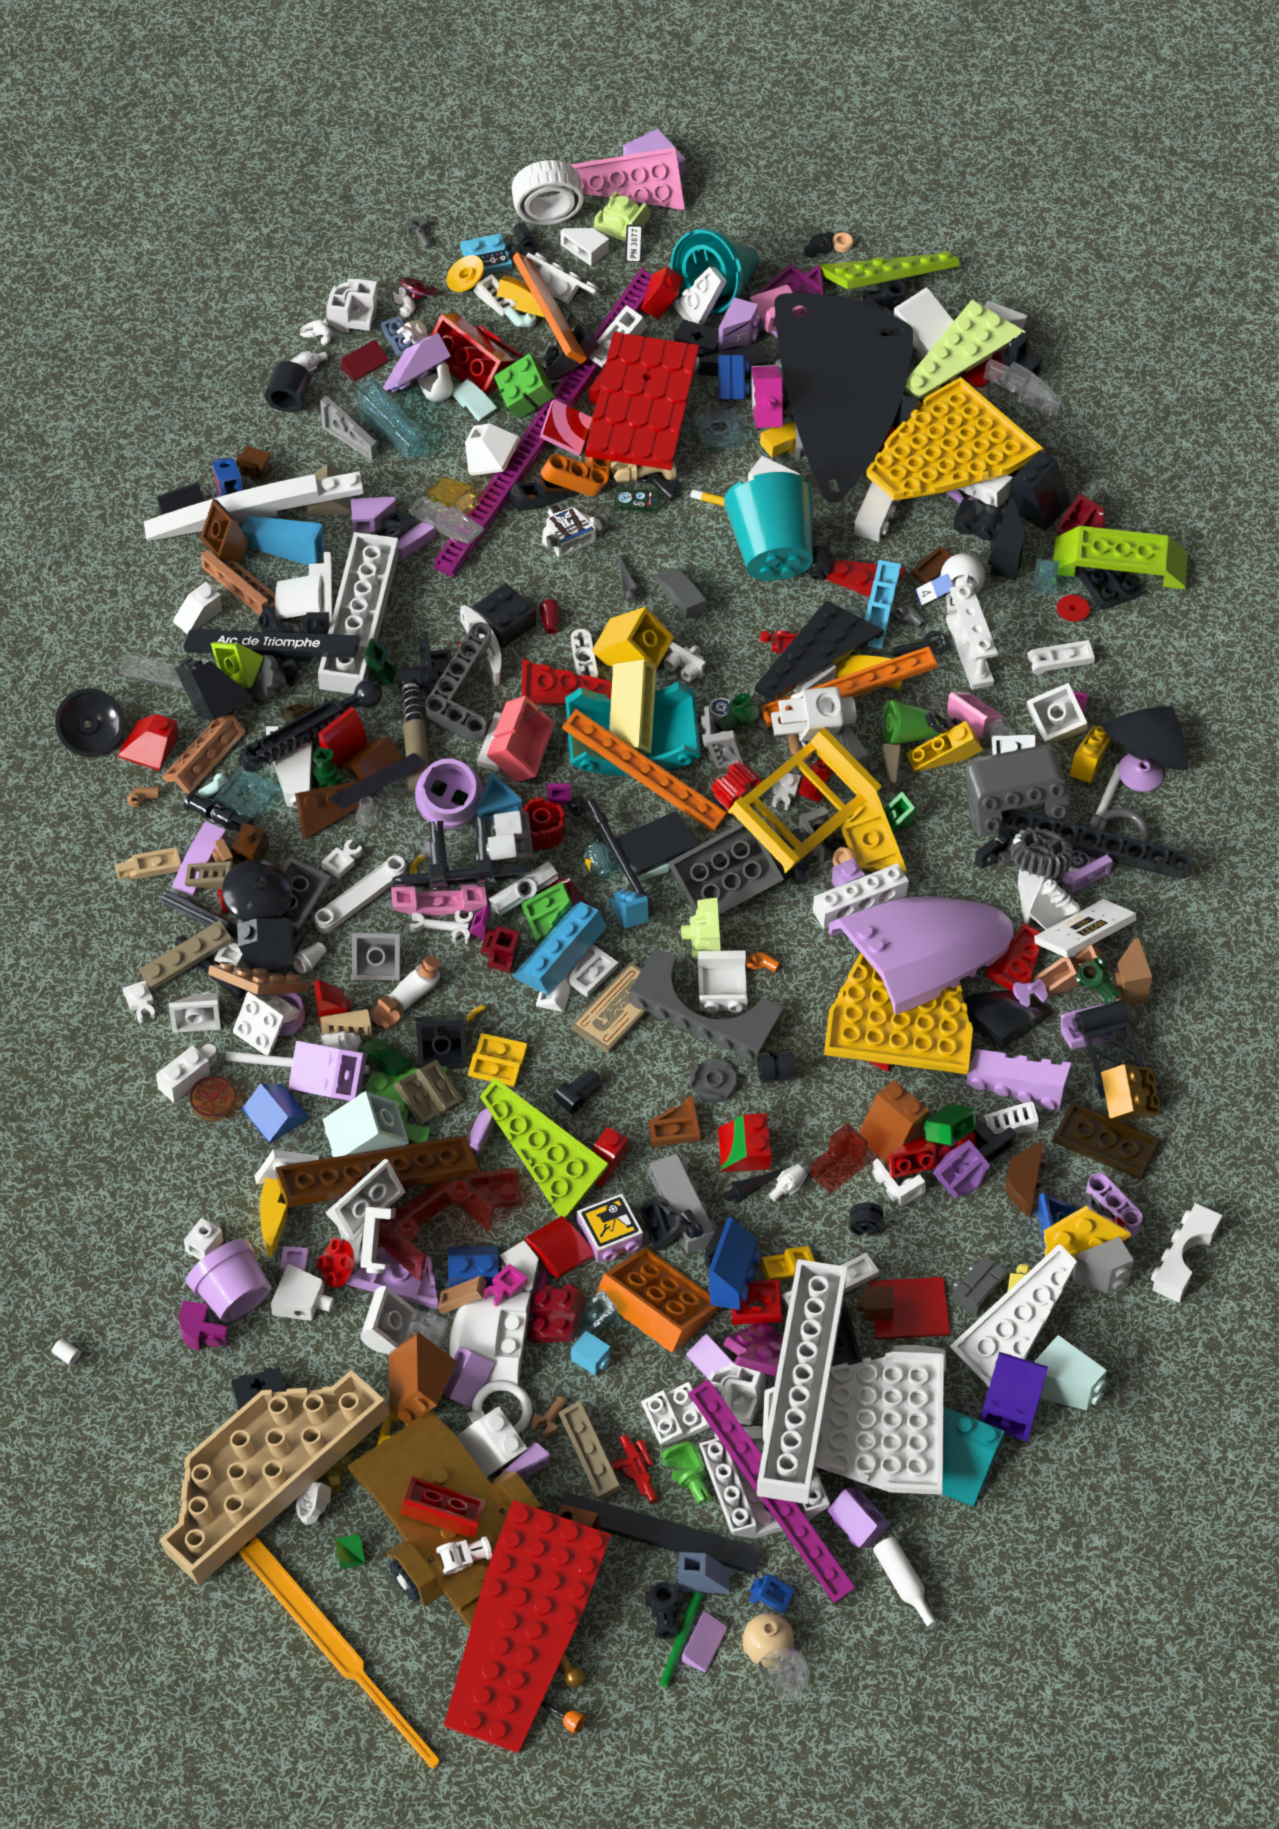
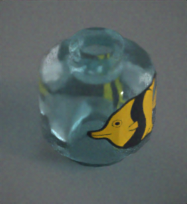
M596 842L585 848L586 852L583 854V860L590 875H599L600 878H605L613 873L612 869L616 866L617 862L609 845Z

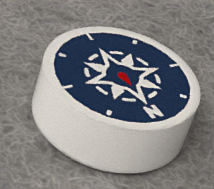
M716 698L710 703V710L715 720H720L728 713L729 700Z
M1074 851L1073 861L1068 871L1072 873L1088 865V855L1082 851Z

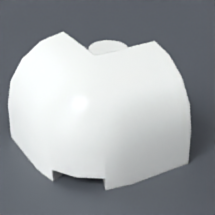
M348 279V282L337 287L334 286L330 292L326 307L329 323L335 329L349 333L350 328L370 331L372 320H374L376 314L377 282Z
M730 1363V1366L721 1368L716 1372L712 1371L707 1379L711 1381L739 1423L752 1425L756 1412L761 1411L764 1403V1392L766 1390L765 1374L737 1366L734 1363Z

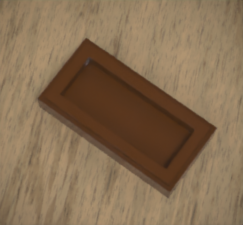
M939 546L913 568L910 575L925 585L941 575L944 563L954 555Z

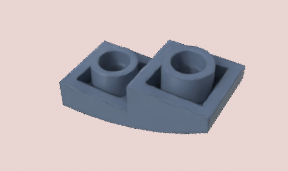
M401 316L381 322L380 325L386 339L398 357L402 356L406 348L413 345L412 341L405 344L403 342L406 339L405 336L397 333L405 325Z

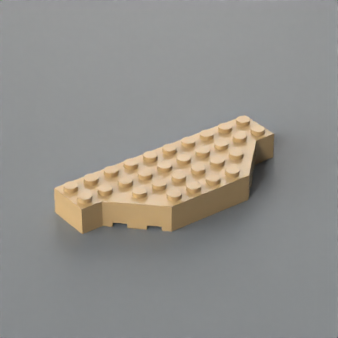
M352 1370L331 1387H322V1390H308L307 1388L287 1389V1392L261 1390L185 1457V1478L182 1483V1508L179 1514V1523L159 1540L166 1554L198 1585L202 1584L306 1491L313 1482H316L390 1415L385 1400Z

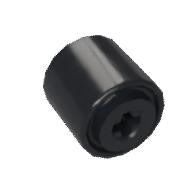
M282 361L278 363L273 369L265 391L267 403L278 411L288 413L299 411L311 383L309 371L296 362Z

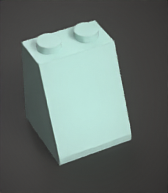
M365 1091L323 1119L326 1128L325 1133L329 1139L333 1157L403 1146L409 1143L397 1101Z
M1059 1335L1034 1361L1035 1363L1048 1366L1040 1399L1087 1410L1092 1404L1096 1406L1104 1395L1102 1390L1106 1385L1105 1376L1107 1370Z

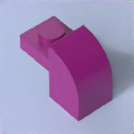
M183 1300L179 1314V1324L184 1342L189 1347L200 1351L202 1342L211 1347L227 1346L229 1339L227 1326L208 1323V1305Z

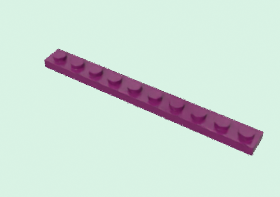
M707 1379L690 1391L688 1395L757 1492L762 1454L711 1381ZM760 1497L834 1604L856 1589L795 1502Z

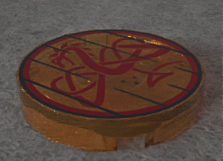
M210 1076L204 1077L195 1083L191 1088L189 1101L197 1117L207 1121H219V1118H226L233 1113L237 1106L238 1096L236 1087L231 1081L224 1077Z

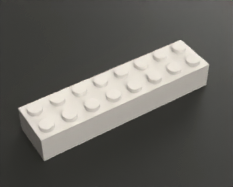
M354 532L328 634L359 635L361 641L356 658L322 657L318 671L319 689L354 694L356 685L363 680H368L370 669L365 662L364 655L369 639L373 638L375 641H378L399 556L398 538Z

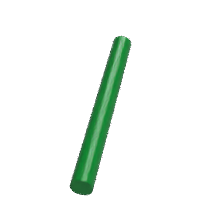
M693 1593L659 1685L669 1688L703 1599L701 1593Z

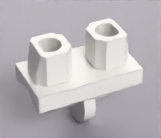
M673 642L669 646V654L664 660V667L670 671H674L678 666L682 667L681 676L690 683L696 677L702 679L705 676L703 670L706 662L703 661L704 657L699 655L701 648L697 645L689 649L686 646L682 648Z

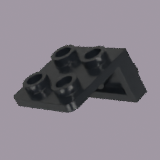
M423 631V639H419L423 685L427 684L428 693H431L452 660L451 649L430 651L428 632ZM444 688L442 691L447 692L452 691V689Z

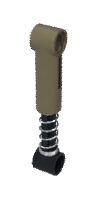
M420 667L398 668L399 691H402L403 706L405 708L403 736L406 757L415 753L427 763L407 775L408 792H415L421 774L429 767L426 725L420 720L422 713H420L421 706L419 702L421 699L418 697L420 689H422Z

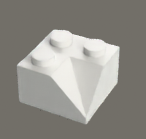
M1069 683L1027 701L1028 711L1045 743L1065 740L1088 730L1087 721Z

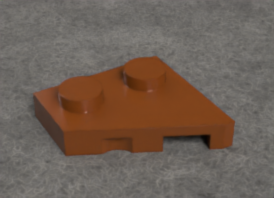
M693 1096L686 1098L685 1103L676 1108L673 1106L666 1110L663 1115H658L648 1121L652 1147L700 1141V1131Z

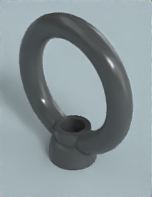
M1115 808L1101 816L1094 814L1089 824V828L1104 831L1108 821L1117 817H1125L1134 821L1139 827V840L1149 841L1150 833L1145 819L1131 809ZM1112 846L1107 848L1110 851L1118 850ZM1132 851L1130 855L1134 857L1141 852Z

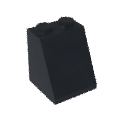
M1038 451L1014 477L1011 497L1014 498L1019 516L1046 532L1071 505L1058 461Z
M189 656L181 660L180 665L174 668L196 715L199 717L216 720L252 699L251 694L209 660Z

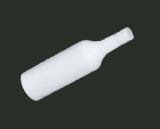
M890 1537L878 1543L874 1547L873 1552L901 1599L917 1609L928 1628L935 1625L936 1620L925 1603V1587L896 1538Z

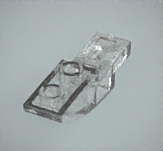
M991 358L989 359L985 368V379L1019 394L1018 402L1057 419L1061 401L1043 380L1015 362L1008 367Z

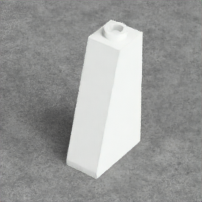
M266 726V735L283 726ZM311 740V743L304 744L302 748L299 747L294 752L291 751L287 756H282L280 760L273 761L287 807L297 808L295 793L311 790L313 740Z

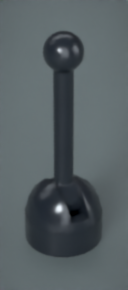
M583 796L572 798L567 803L568 809L573 815L582 817L595 838L594 843L602 845L603 838L598 836L585 815L587 804Z

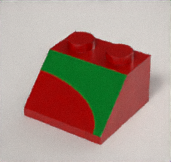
M767 1113L743 1114L718 1128L721 1172L770 1170L771 1148Z

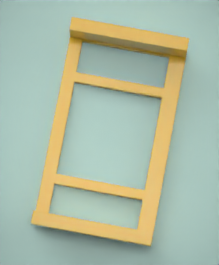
M824 727L806 746L744 798L740 797L736 800L728 812L730 814L733 813L783 865L784 871L787 873L848 818L853 816L857 808L863 806L871 798L870 795L880 790L882 786ZM812 752H815L857 795L847 805L803 762ZM796 766L839 810L802 843L759 799L762 794ZM751 804H753L762 813V815L788 840V842L795 848L794 850H792L778 836V834L752 809V807L750 806Z

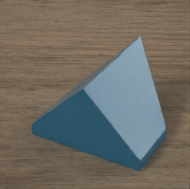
M492 772L476 808V818L481 817L482 824H484V817H490V822H493L494 814L522 811L521 798Z

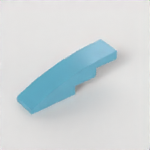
M882 560L878 561L865 620L883 629L884 634L879 639L874 638L869 641L868 647L883 648L901 564Z

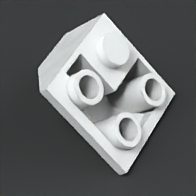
M492 424L473 426L465 441L469 474L475 476L504 471L513 453L516 451L520 437Z

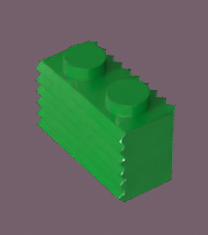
M951 1103L944 1109L939 1110L938 1113L928 1118L924 1123L926 1140L953 1146L956 1142L958 1143L963 1137L968 1136V1134L976 1129L975 1108L966 1107L965 1105L962 1107L961 1104L958 1106Z

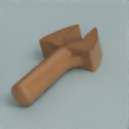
M559 1396L546 1415L539 1416L534 1413L532 1419L533 1434L540 1425L545 1423L547 1428L542 1432L541 1439L550 1437L558 1431V1426L553 1421L566 1404L564 1397Z

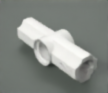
M547 861L534 869L530 874L514 880L511 885L490 897V904L494 911L501 916L559 879L557 872ZM522 882H525L528 886V891L525 895L519 890Z

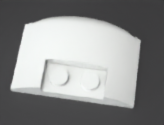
M517 1292L512 1298L505 1294L502 1303L497 1307L493 1305V1300L497 1297L496 1295H491L487 1299L483 1295L482 1299L459 1307L450 1334V1357L454 1358L458 1347L461 1346L494 1362L484 1385L501 1380L519 1385L531 1292Z

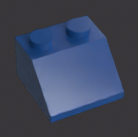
M498 1245L448 1247L449 1288L478 1276H483L487 1281L485 1289L489 1286H494L492 1279L498 1274Z

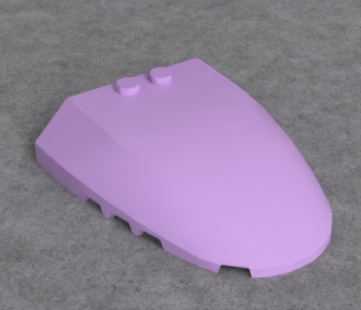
M922 896L902 898L847 915L828 924L831 937L845 933L882 977L892 1002L893 1012L896 1015L939 997L941 990L950 985L953 988L957 987L959 981L966 976L974 977L977 969L983 965L988 967L1003 956L1009 949L1011 939L1014 938L1012 922L999 909L984 903L948 897Z

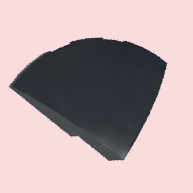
M571 313L566 322L588 359L601 345L588 328ZM557 338L556 345L548 347L543 358L546 360V367H543L549 381L581 365V363L565 355Z
M1172 706L1153 707L1130 712L1103 724L1102 728L1115 744L1121 742L1128 747L1130 755L1142 761L1146 758L1159 761L1160 767L1168 769H1188L1183 734Z
M992 991L977 993L963 998L967 1006V1016L972 1027L984 1038L986 1036L991 1038L1001 1049L1015 1038L1019 1040L1053 1013L1045 1005L1030 998L1029 1007L1020 1004V1000L1015 997L1013 992Z

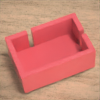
M527 696L506 702L494 734L495 739H492L486 755L515 782L536 777L555 722L543 711L537 712L539 707Z

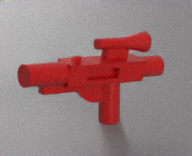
M629 1435L621 1436L619 1440L627 1458L610 1461L614 1471L622 1470L627 1478L634 1480L641 1496L646 1495L650 1504L657 1502L659 1498L651 1484V1476L643 1465L647 1463L649 1467L653 1466L647 1452L645 1440L636 1442L635 1445L640 1450V1452H637Z

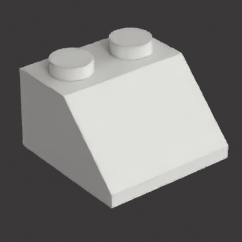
M499 1406L456 1436L486 1477H489L528 1449Z

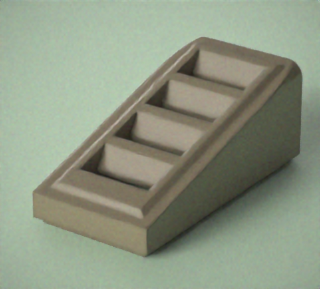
M883 744L882 762L890 795H895L897 792L901 747L900 745Z
M232 861L188 864L185 885L188 887L222 889L226 874L235 865ZM196 871L199 872V878L195 879Z

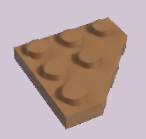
M220 962V965H210L208 975L257 995L307 993L310 983L301 980V976L296 974H276L268 972V970L263 968L249 969L237 967L229 962Z

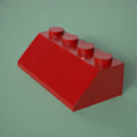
M441 314L431 334L432 336L439 333L451 355L445 359L449 371L462 382L468 379L474 383L486 396L498 387L494 375L516 362L515 359L458 314Z

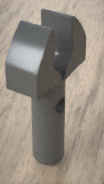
M416 215V221L419 224L417 226L408 218L406 223L408 234H417L423 247L426 249L430 248L432 244L424 229L428 228L427 220Z

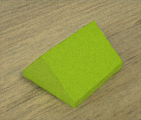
M211 643L218 668L242 688L252 687L263 656L239 643Z

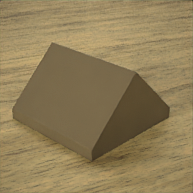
M326 464L314 474L317 480L343 475L344 473ZM351 496L307 505V515L351 513Z

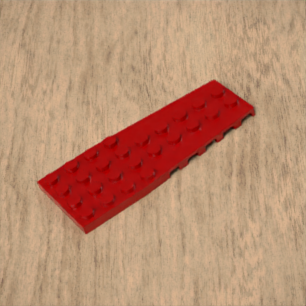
M515 1500L512 1501L485 1574L444 1722L445 1728L514 1753L520 1752L533 1720L543 1702V1698L585 1610L611 1534Z

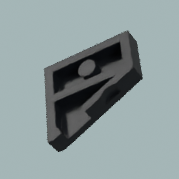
M654 1195L640 1208L653 1249L656 1251L663 1250L689 1226V1223L662 1196Z

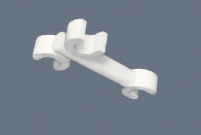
M457 910L455 913L456 922L424 919L422 914L412 913V921H419V923L410 924V931L419 932L423 928L453 931V942H456V938L459 935L465 936V943L468 944L470 941L468 929L469 925L473 922V913L469 911V916L466 919L460 918V911Z

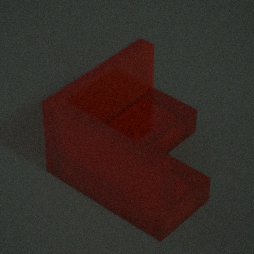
M847 1123L830 1137L829 1150L811 1163L810 1176L828 1193H833L865 1167L868 1141Z

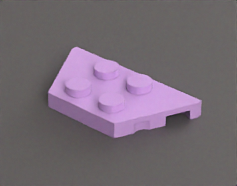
M383 1244L377 1250V1261L391 1263V1268L384 1269L382 1274L367 1273V1268L361 1267L346 1282V1285L375 1292L379 1287L387 1286L404 1301L437 1309L438 1306L431 1257Z

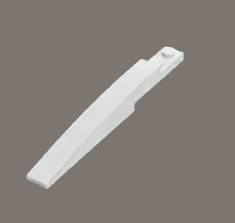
M360 471L317 480L315 474L239 491L214 499H217L234 517L237 523L240 524L247 522L249 516L276 517L278 516V510L364 494ZM213 499L145 521L147 541L202 531Z

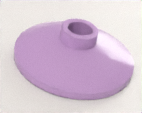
M1128 754L1119 763L1120 779L1132 790L1139 792L1153 791L1162 782L1163 770L1156 760L1146 758L1142 761Z

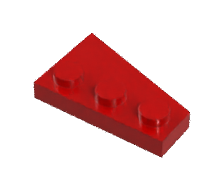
M1023 923L1015 933L1014 938L1011 939L1008 951L989 966L985 977L1012 992L1016 982L1022 984L1030 983L1041 946L1035 944L1034 936L1041 932Z

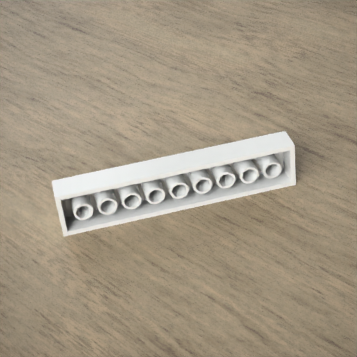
M797 1259L757 1481V1496L808 1504L846 1287L847 1267Z

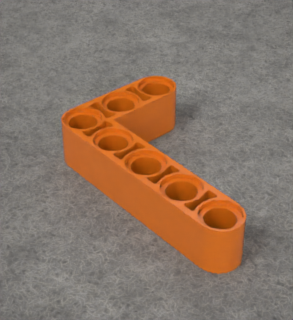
M553 454L542 468L541 475L550 483L595 497L601 492L608 481L611 461L586 457L585 463L560 454Z

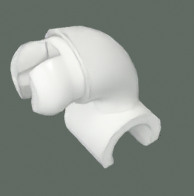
M401 287L399 288V295L393 294L394 301L398 304L404 303L403 307L400 308V314L403 317H409L415 310V304L412 298L406 295V290Z

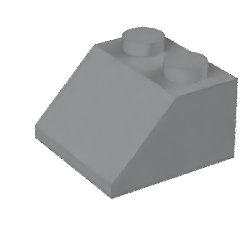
M1120 1237L1075 1255L1077 1265L1071 1275V1280L1074 1283L1105 1293L1113 1290L1116 1292L1121 1291L1129 1284L1134 1260Z

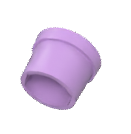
M441 759L432 763L421 774L415 788V802L418 811L427 822L435 821L437 827V821H444V829H457L469 824L476 818V808L484 788L481 779L471 767L455 759ZM436 780L447 784V788L441 797L430 791ZM457 790L468 794V798L463 806H458L451 801Z
M245 1238L230 1241L209 1253L193 1267L186 1278V1284L196 1295L201 1296L222 1322L236 1320L256 1308L269 1295L272 1288L255 1259V1252L251 1244Z

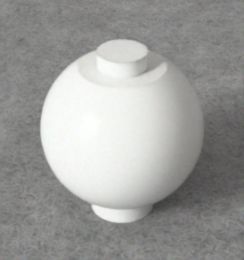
M961 553L950 557L944 563L941 570V576L949 574L953 587L972 583L975 594L981 590L985 582V570L982 563L970 554Z

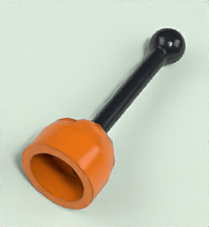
M545 1701L542 1702L541 1706L563 1718L564 1726L570 1732L577 1734L584 1725L586 1719L584 1714L574 1710L564 1713Z

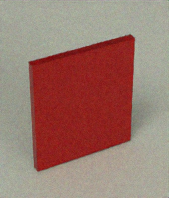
M943 1277L870 1281L869 1287L893 1286V1320L874 1321V1336L876 1339L950 1336L951 1330L949 1328L944 1288L945 1281Z

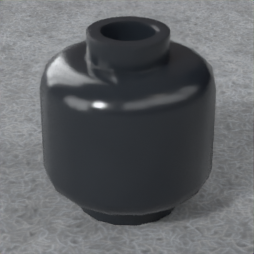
M814 546L813 563L805 572L814 580H823L826 575L831 574L833 571L834 554L828 547Z

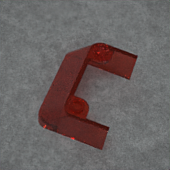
M454 1180L434 1183L397 1209L394 1219H383L380 1221L378 1244L419 1282L424 1277L427 1256L411 1241L417 1238L419 1226L455 1202L487 1232L492 1228L495 1206L467 1181Z

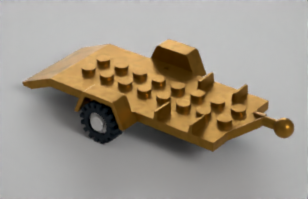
M430 1410L349 1464L348 1469L375 1499L404 1539L403 1542L386 1552L389 1558L395 1559L389 1563V1568L394 1575L395 1581L398 1582V1586L403 1589V1592L413 1602L421 1599L424 1607L445 1595L470 1630L491 1559L483 1558L473 1561L471 1567L454 1574L444 1575L443 1569L445 1567L441 1554L437 1553L436 1549L450 1542L466 1540L467 1544L480 1541L481 1537L486 1536L493 1555L513 1500L541 1510L543 1509L517 1472L506 1471L490 1482L459 1439ZM412 1476L486 1500L474 1539L400 1514ZM564 1654L559 1664L565 1673L564 1681L571 1688L580 1687L584 1683L585 1674L579 1667H573Z

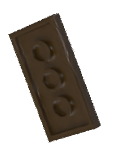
M1072 1101L1052 1138V1142L1142 1180L1160 1145L1161 1139L1115 1119H1110V1117Z

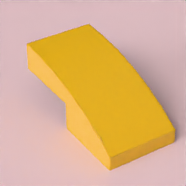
M809 1246L786 1249L782 1255L761 1257L759 1265L765 1280L781 1281L795 1276L797 1259L815 1262Z

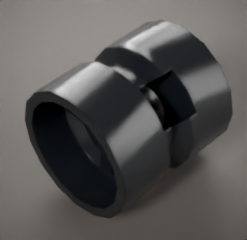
M791 1049L778 1050L775 1055L771 1051L757 1053V1067L761 1084L775 1082L776 1078H779L781 1081L795 1080V1063Z

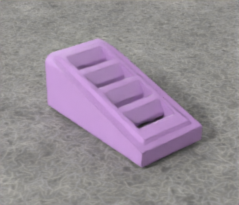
M537 1442L533 1443L501 1474L506 1471L517 1472L524 1479L547 1467L550 1464V1454Z

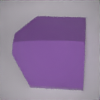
M968 1140L947 1153L933 1174L951 1196L957 1198L971 1193L982 1183L990 1164L971 1141Z

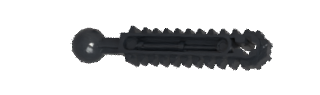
M363 680L356 685L354 694L341 702H338L335 698L331 700L325 698L324 704L316 705L315 709H310L308 713L301 714V717L294 718L292 722H287L283 727H278L274 732L271 731L270 734L263 735L261 739H256L254 743L247 744L244 749L241 748L239 764L242 765L245 771L257 772L260 769H264L266 765H271L273 761L280 760L282 756H287L291 751L294 752L295 749L302 748L304 744L311 743V740L319 738L320 731L349 708L353 707L356 709L359 706L372 708L377 706L383 696L380 685L374 680Z

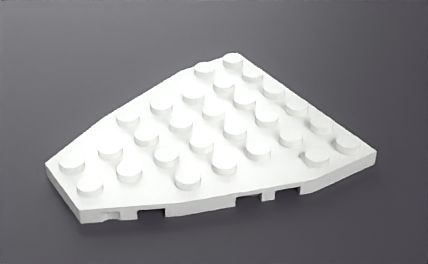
M889 1352L885 1353V1357L871 1360L869 1357L862 1359L861 1363L849 1366L847 1363L832 1366L815 1467L888 1492L942 1495L944 1354ZM774 1387L764 1392V1442Z

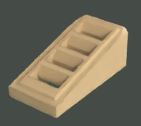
M367 1009L320 1017L323 1034L344 1031L346 1033H355L359 1036H372L371 1022Z

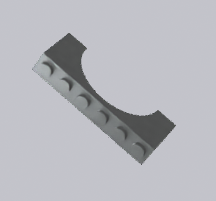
M655 947L630 989L628 1002L637 1009H644L659 1019H665L675 1024L680 1029H686L695 1033L701 1039L712 1041L722 1049L731 1050L739 1054L743 1059H751L757 1062V1053L763 1052L781 1020L784 1007L762 997L750 1011L735 1018L711 1019L698 1015L679 1000L673 989L671 975L675 968L676 957Z

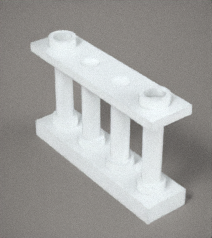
M972 583L950 587V593L957 613L947 615L946 621L971 689L993 686L994 679L986 659L998 656V652Z

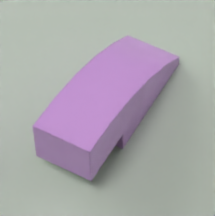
M204 822L180 866L172 885L174 889L194 896L199 887H188L185 885L187 866L193 863L215 862L212 852L215 851L214 842L223 838L226 843L225 829L209 822ZM197 871L195 879L199 878V872Z

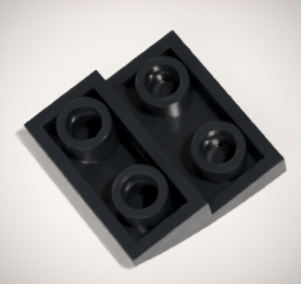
M1108 569L1083 571L1079 577L1099 609L1111 608L1134 600L1142 595V591L1130 573L1126 571Z

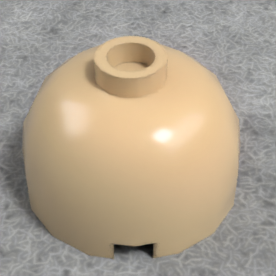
M762 1613L753 1617L747 1623L742 1637L745 1653L755 1664L764 1667L777 1666L780 1662L785 1661L786 1658L788 1659L792 1654L795 1643L794 1632L789 1622L782 1616L774 1613Z

